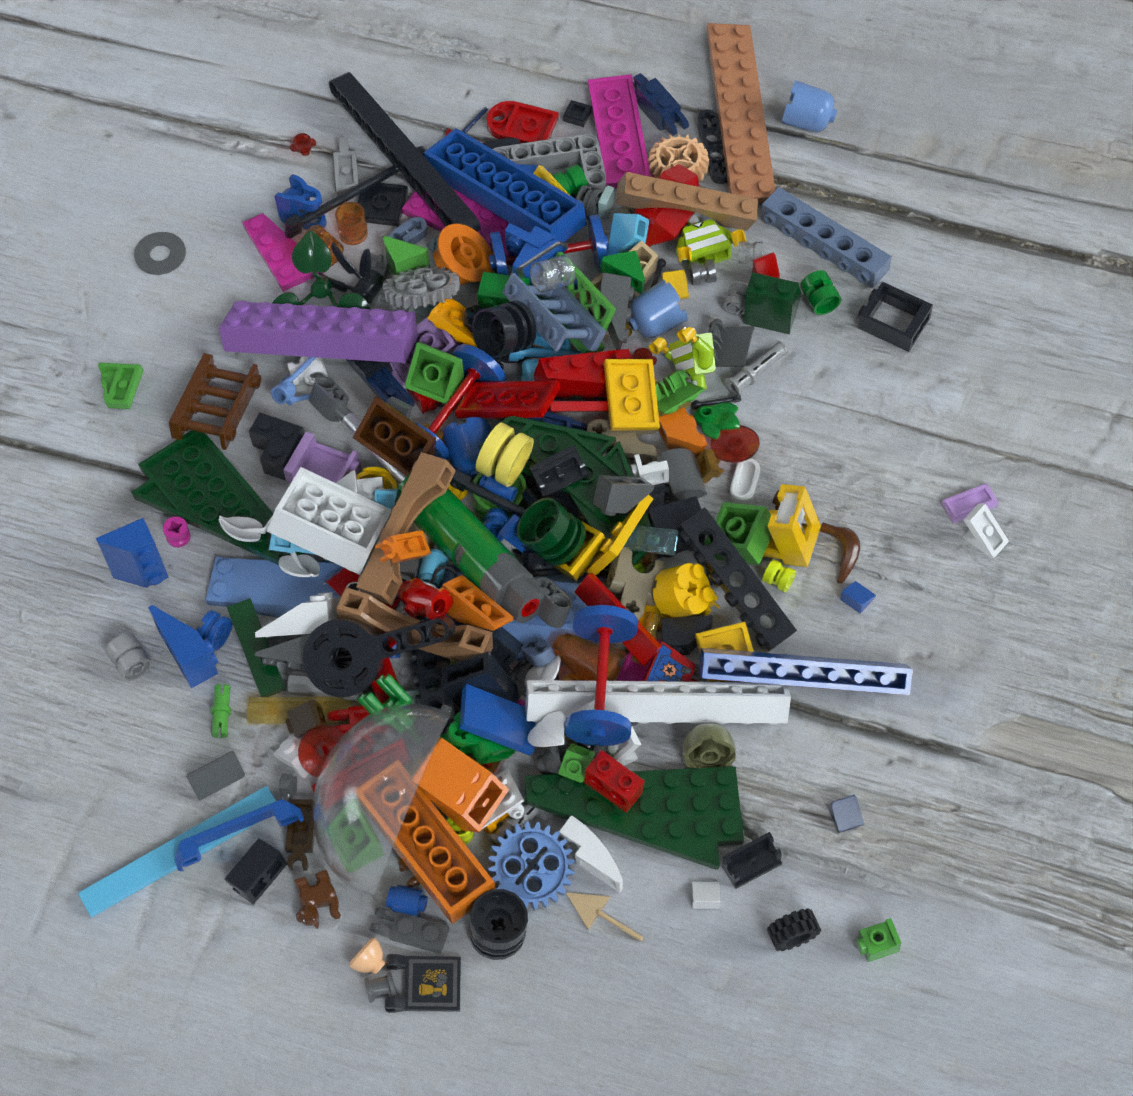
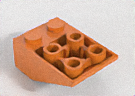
M443 738L438 739L410 779L462 831L480 833L509 791L495 775Z

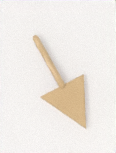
M566 892V895L588 930L597 916H600L637 940H643V936L602 912V909L610 899L609 896Z

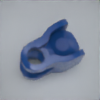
M294 174L289 177L291 187L282 193H276L274 196L279 219L284 224L286 219L298 214L301 217L308 212L317 210L322 204L320 191L307 185L301 177ZM325 214L317 218L320 222L315 224L310 222L302 228L315 233L322 231L327 225Z

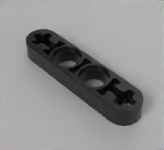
M703 110L698 115L697 126L704 149H707L710 178L714 183L725 184L727 183V171L718 115L713 110ZM704 119H708L709 122H711V126H710V127H707V126H708L707 121L704 120ZM714 135L718 139L716 141H709L706 137ZM717 152L720 153L722 157L716 159L711 157V154ZM718 166H721L723 175H720L718 172Z

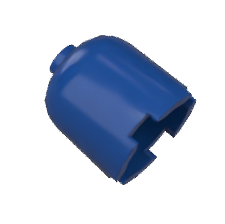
M480 417L466 418L467 423L456 425V422H453L442 431L445 446L449 450L451 466L456 471L470 476L472 480L479 473L475 468L480 453L479 445L491 433L490 424L487 423L485 418Z

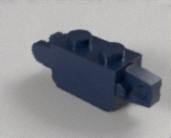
M641 73L633 77L639 108L659 131L666 129L668 133L674 136L678 132L675 123L684 130L689 127L688 120L681 112V106L656 77L650 81Z

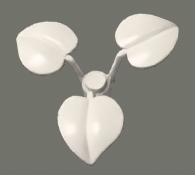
M219 516V523L223 530L232 538L253 542L260 540L261 534L267 532L272 517L265 527L257 520L248 517L226 518ZM296 552L294 554L291 553V556H282L278 563L282 571L297 577H317L320 572V566L313 557L305 554L297 555Z
M557 655L553 661L544 666H533L525 677V686L527 680H554L559 671L561 658ZM561 711L546 715L529 732L528 742L535 747L564 745L565 715Z

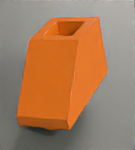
M684 407L671 414L659 417L660 428L658 432L667 449H688L697 458L707 447L704 435L702 433L699 434L696 429L697 425L694 417L688 415Z

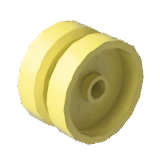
M499 423L491 431L480 450L476 461V471L486 477L495 474L496 482L505 487H510L517 480L530 457L534 444L533 438L524 433L514 435V428L504 423Z

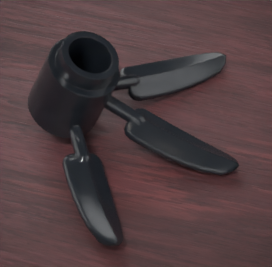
M332 242L331 249L338 262L349 274L354 273L359 280L353 287L322 273L318 274L328 278L332 283V288L342 292H347V289L351 290L352 293H357L364 297L368 304L372 303L383 287L384 278L378 271L371 270V252L369 248L365 249L362 253L358 272L335 242Z

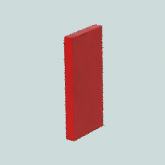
M557 380L474 382L455 410V415L457 419L470 417L507 418L510 416L543 418L561 386Z

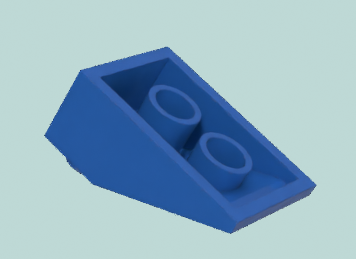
M153 605L148 607L159 634L191 688L218 675L215 665L219 662L208 638L203 640L198 631Z

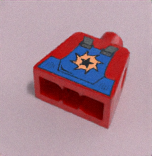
M664 642L660 643L662 648L652 658L642 680L699 682L691 678L696 668L695 663Z

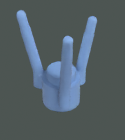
M310 357L292 375L287 374L278 385L272 388L270 393L276 403L284 404L287 402L291 406L295 402L309 399L310 394L294 397L296 387L292 382L316 357Z

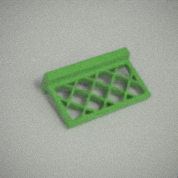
M557 252L548 274H554L561 283L562 279L566 278L569 292L575 298V293L579 292L580 302L588 312L589 307H593L594 318L607 331L616 308L563 252ZM561 263L564 265L565 271L563 276H561L560 270ZM573 276L576 277L578 282L577 290H574ZM587 290L591 294L592 304H588L586 295ZM536 295L539 300H543L539 295ZM599 305H602L606 309V313L603 319H601ZM549 309L552 314H555L552 309ZM569 339L582 354L601 352L605 348L601 341L596 351H589L579 339Z

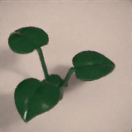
M311 230L307 231L293 249L292 262L298 271L305 274L312 272L316 278L311 285V292L300 302L294 293L286 292L275 298L272 304L290 303L292 305H303L313 296L318 299L329 296L332 305L339 308L357 307L360 309H371L366 299L357 293L344 294L340 298L339 304L336 303L331 291V281L317 274V272L324 273L329 270L332 263L331 252L320 236Z

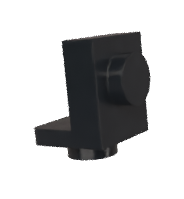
M352 360L354 366L366 379L384 367L390 373L393 372L390 365L391 362Z

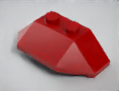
M680 164L664 171L659 179L700 187L698 175ZM636 208L634 214H639L649 219L645 243L648 247L676 239L695 213L675 208Z

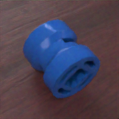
M492 508L485 514L483 524L500 542L504 538L498 533L509 521V516L500 508Z

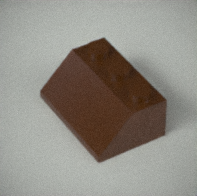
M377 396L372 401L352 437L405 476H409L412 472L413 465L418 460L421 452L432 456L435 455L437 440L433 435Z

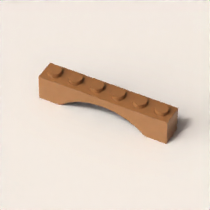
M626 172L618 182L616 204L637 209L675 208L688 210L708 216L725 227L747 231L757 221L758 199Z
M421 452L418 460L413 465L408 481L402 487V492L396 505L391 510V516L386 526L380 533L378 543L390 536L407 533L421 511L433 500L446 493L456 472L446 459ZM381 548L374 549L370 553L369 561L364 571L359 576L356 587L361 592L373 596L378 601L392 605L402 584L400 562L393 563L392 559L381 562L379 558L384 556L383 550Z
M347 587L336 608L338 618H349L359 621L365 626L369 625L378 633L422 622L391 609L369 594ZM436 624V631L440 635H445V626ZM471 625L455 626V632L450 638L418 649L460 662L485 652L491 653L493 649L492 632ZM417 630L412 631L413 640L416 642L421 641V634ZM393 637L388 638V640L396 642Z

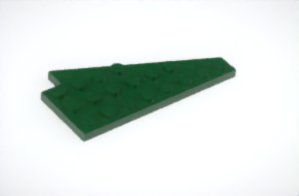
M191 430L183 435L181 440H175L138 464L148 481L131 491L135 500L172 517H181L187 524L279 565L278 563L282 556H291V553L269 550L271 533L269 532L261 534V538L258 541L245 542L232 538L223 530L219 523V516L226 518H253L265 527L274 513L206 433ZM296 552L297 555H306V553Z
M736 767L632 771L645 782L643 793L627 813L588 786L584 781L580 783L560 774L525 776L526 805L567 819L572 815L584 825L715 870L720 867L718 846L743 845L744 843Z

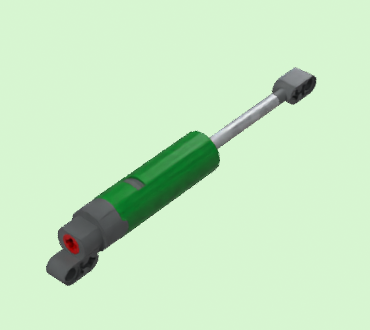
M325 376L316 377L309 397L310 403L324 418L333 422L341 421L354 435L361 421L347 408L348 395L331 378ZM367 449L400 483L397 488L399 489L398 501L402 487L408 481L409 476H405ZM447 488L446 493L433 500L416 517L414 522L475 586L511 614L515 621L525 623L538 615L551 627L561 628L564 626L572 606L571 599L552 580L544 577H539L535 580L533 575L449 488Z

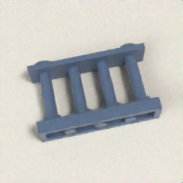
M511 273L502 291L510 302L520 301L530 309L535 319L536 331L554 351H559L565 339H579L589 351H596L607 332L554 274H546L541 285L536 286L526 285L516 273ZM536 295H539L543 300H539ZM549 309H552L555 314H552Z

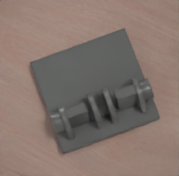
M713 319L709 324L708 333H712L715 367H744L754 326L724 327L720 319Z

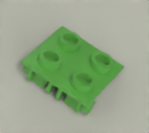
M683 369L681 371L676 370L668 375V378L664 377L663 382L659 380L655 383L658 411L663 414H671L677 411L678 406L683 403L697 399L698 394L705 391V389L685 381L687 374Z

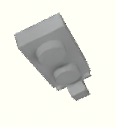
M339 138L340 151L333 153L337 195L359 184L356 150L350 149L348 138Z

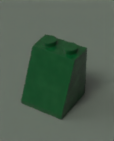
M752 272L746 290L744 324L790 335L802 295L799 283Z

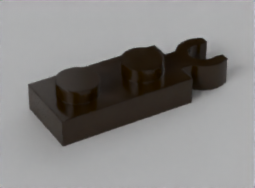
M290 799L291 804L300 808L304 820L300 822L298 819L296 822L287 825L285 850L286 853H292L287 859V865L289 870L293 871L294 863L302 861L303 871H307L309 863L305 853H313L318 803L317 800Z

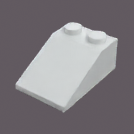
M323 592L310 596L309 601L301 603L255 632V638L311 634L321 624L338 618L336 608L341 597L333 596V592Z

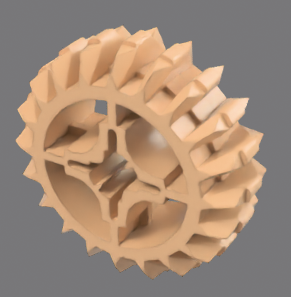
M678 134L677 137L669 135L668 139L661 138L660 143L655 142V145L649 152L648 163L650 173L654 178H659L664 171L680 164L697 174L698 180L702 182L704 175L708 172L709 159L707 149H704L703 143H698L697 138L690 140L689 135L681 137Z

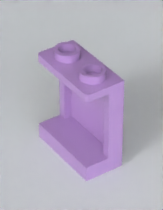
M305 432L283 471L287 483L290 484L300 467L336 483L353 470H355L357 475L361 469V462L357 451L353 450L351 455L317 443L314 434Z

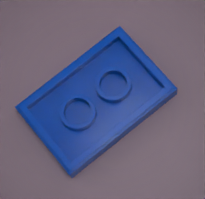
M469 684L464 686L462 689L459 729L529 756L535 751V746H532L527 739L529 732L536 726V722L527 721L524 706Z

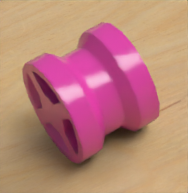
M171 517L163 524V532L170 546L179 548L188 544L191 534L187 522L183 518Z

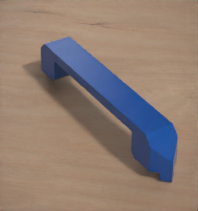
M281 799L181 840L175 857L178 871H184L183 867L201 861L202 856L198 847L273 816L276 817L277 822L282 827L294 823L298 819L302 822L304 820L300 808Z

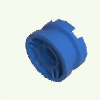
M211 610L201 619L204 623L201 628L197 627L196 631L199 632L203 640L208 638L214 651H217L227 641L233 623L231 619L225 616L221 617L219 613Z

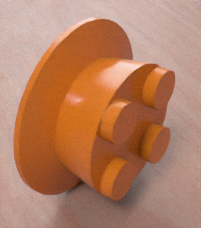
M451 224L440 232L438 247L433 252V258L438 269L446 267V270L449 269L451 272L456 273L459 276L460 285L469 282H481L483 272H493L489 261V255H493L492 250L477 231L466 225Z

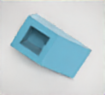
M614 213L610 226L611 234L607 256L628 252L641 241L646 243L649 219L639 214Z

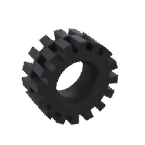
M807 908L805 910L800 909L798 912L793 911L789 915H783L781 919H776L775 922L767 927V931L775 950L785 951L786 949L791 950L795 946L799 947L803 943L806 944L810 942V939H815L820 934L821 928L813 910Z

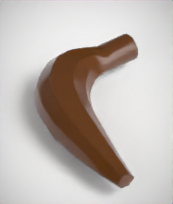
M823 522L820 532L835 537L842 546V558L837 582L842 584L858 560L860 540L855 531L850 528L837 527Z

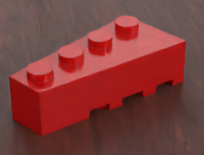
M629 349L539 358L533 378L535 381H559L561 388L556 397L571 398L572 395H576L587 400H593L594 397L607 398L604 372L605 359H632Z

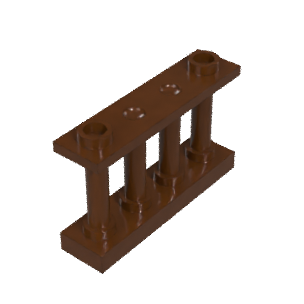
M203 353L168 422L171 438L181 440L185 431H198L219 436L221 448L227 450L230 441L233 442L236 437V429L255 390L259 389L262 377L259 375L258 365L253 364L248 375L217 368L214 365L213 355ZM220 378L243 383L240 391L237 392L210 386L209 383L211 379ZM206 395L235 401L231 409L200 403L202 397ZM197 412L226 418L222 427L191 419Z

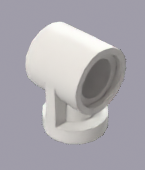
M301 356L299 364L287 363L290 375L310 357ZM316 357L293 381V384L296 386L299 385V381L305 380L307 384L313 385L316 377H328L323 358Z

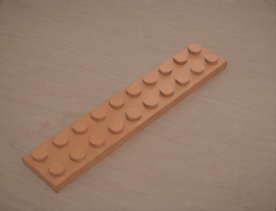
M708 23L706 33L723 142L728 190L730 194L758 199V203L763 204L775 191V183L750 25Z

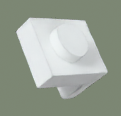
M292 735L283 741L274 753L279 761L293 767L302 778H306L321 761L309 743Z

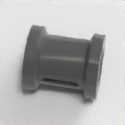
M391 972L381 978L373 980L369 978L364 979L370 1003L374 1002L377 998L389 995L392 997L397 996Z

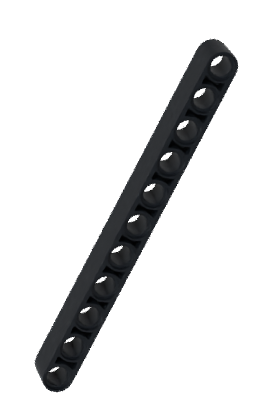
M344 73L328 82L330 91L336 100L445 226L462 224L477 232L481 230L476 215L352 73Z

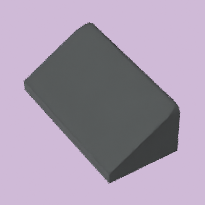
M230 751L187 774L186 777L198 800H202L244 778L245 773L235 752Z

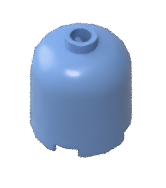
M795 80L789 101H792V104L787 103L781 123L811 132L823 131L829 122H834L837 110L833 109L835 102L833 96L825 90Z
M662 280L630 301L628 308H632L628 324L633 331L637 330L642 336L653 338L687 321L686 310L681 311L677 304L681 299L669 282L666 283L665 280Z

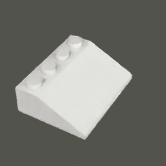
M300 467L276 507L267 532L360 575L391 514V509Z

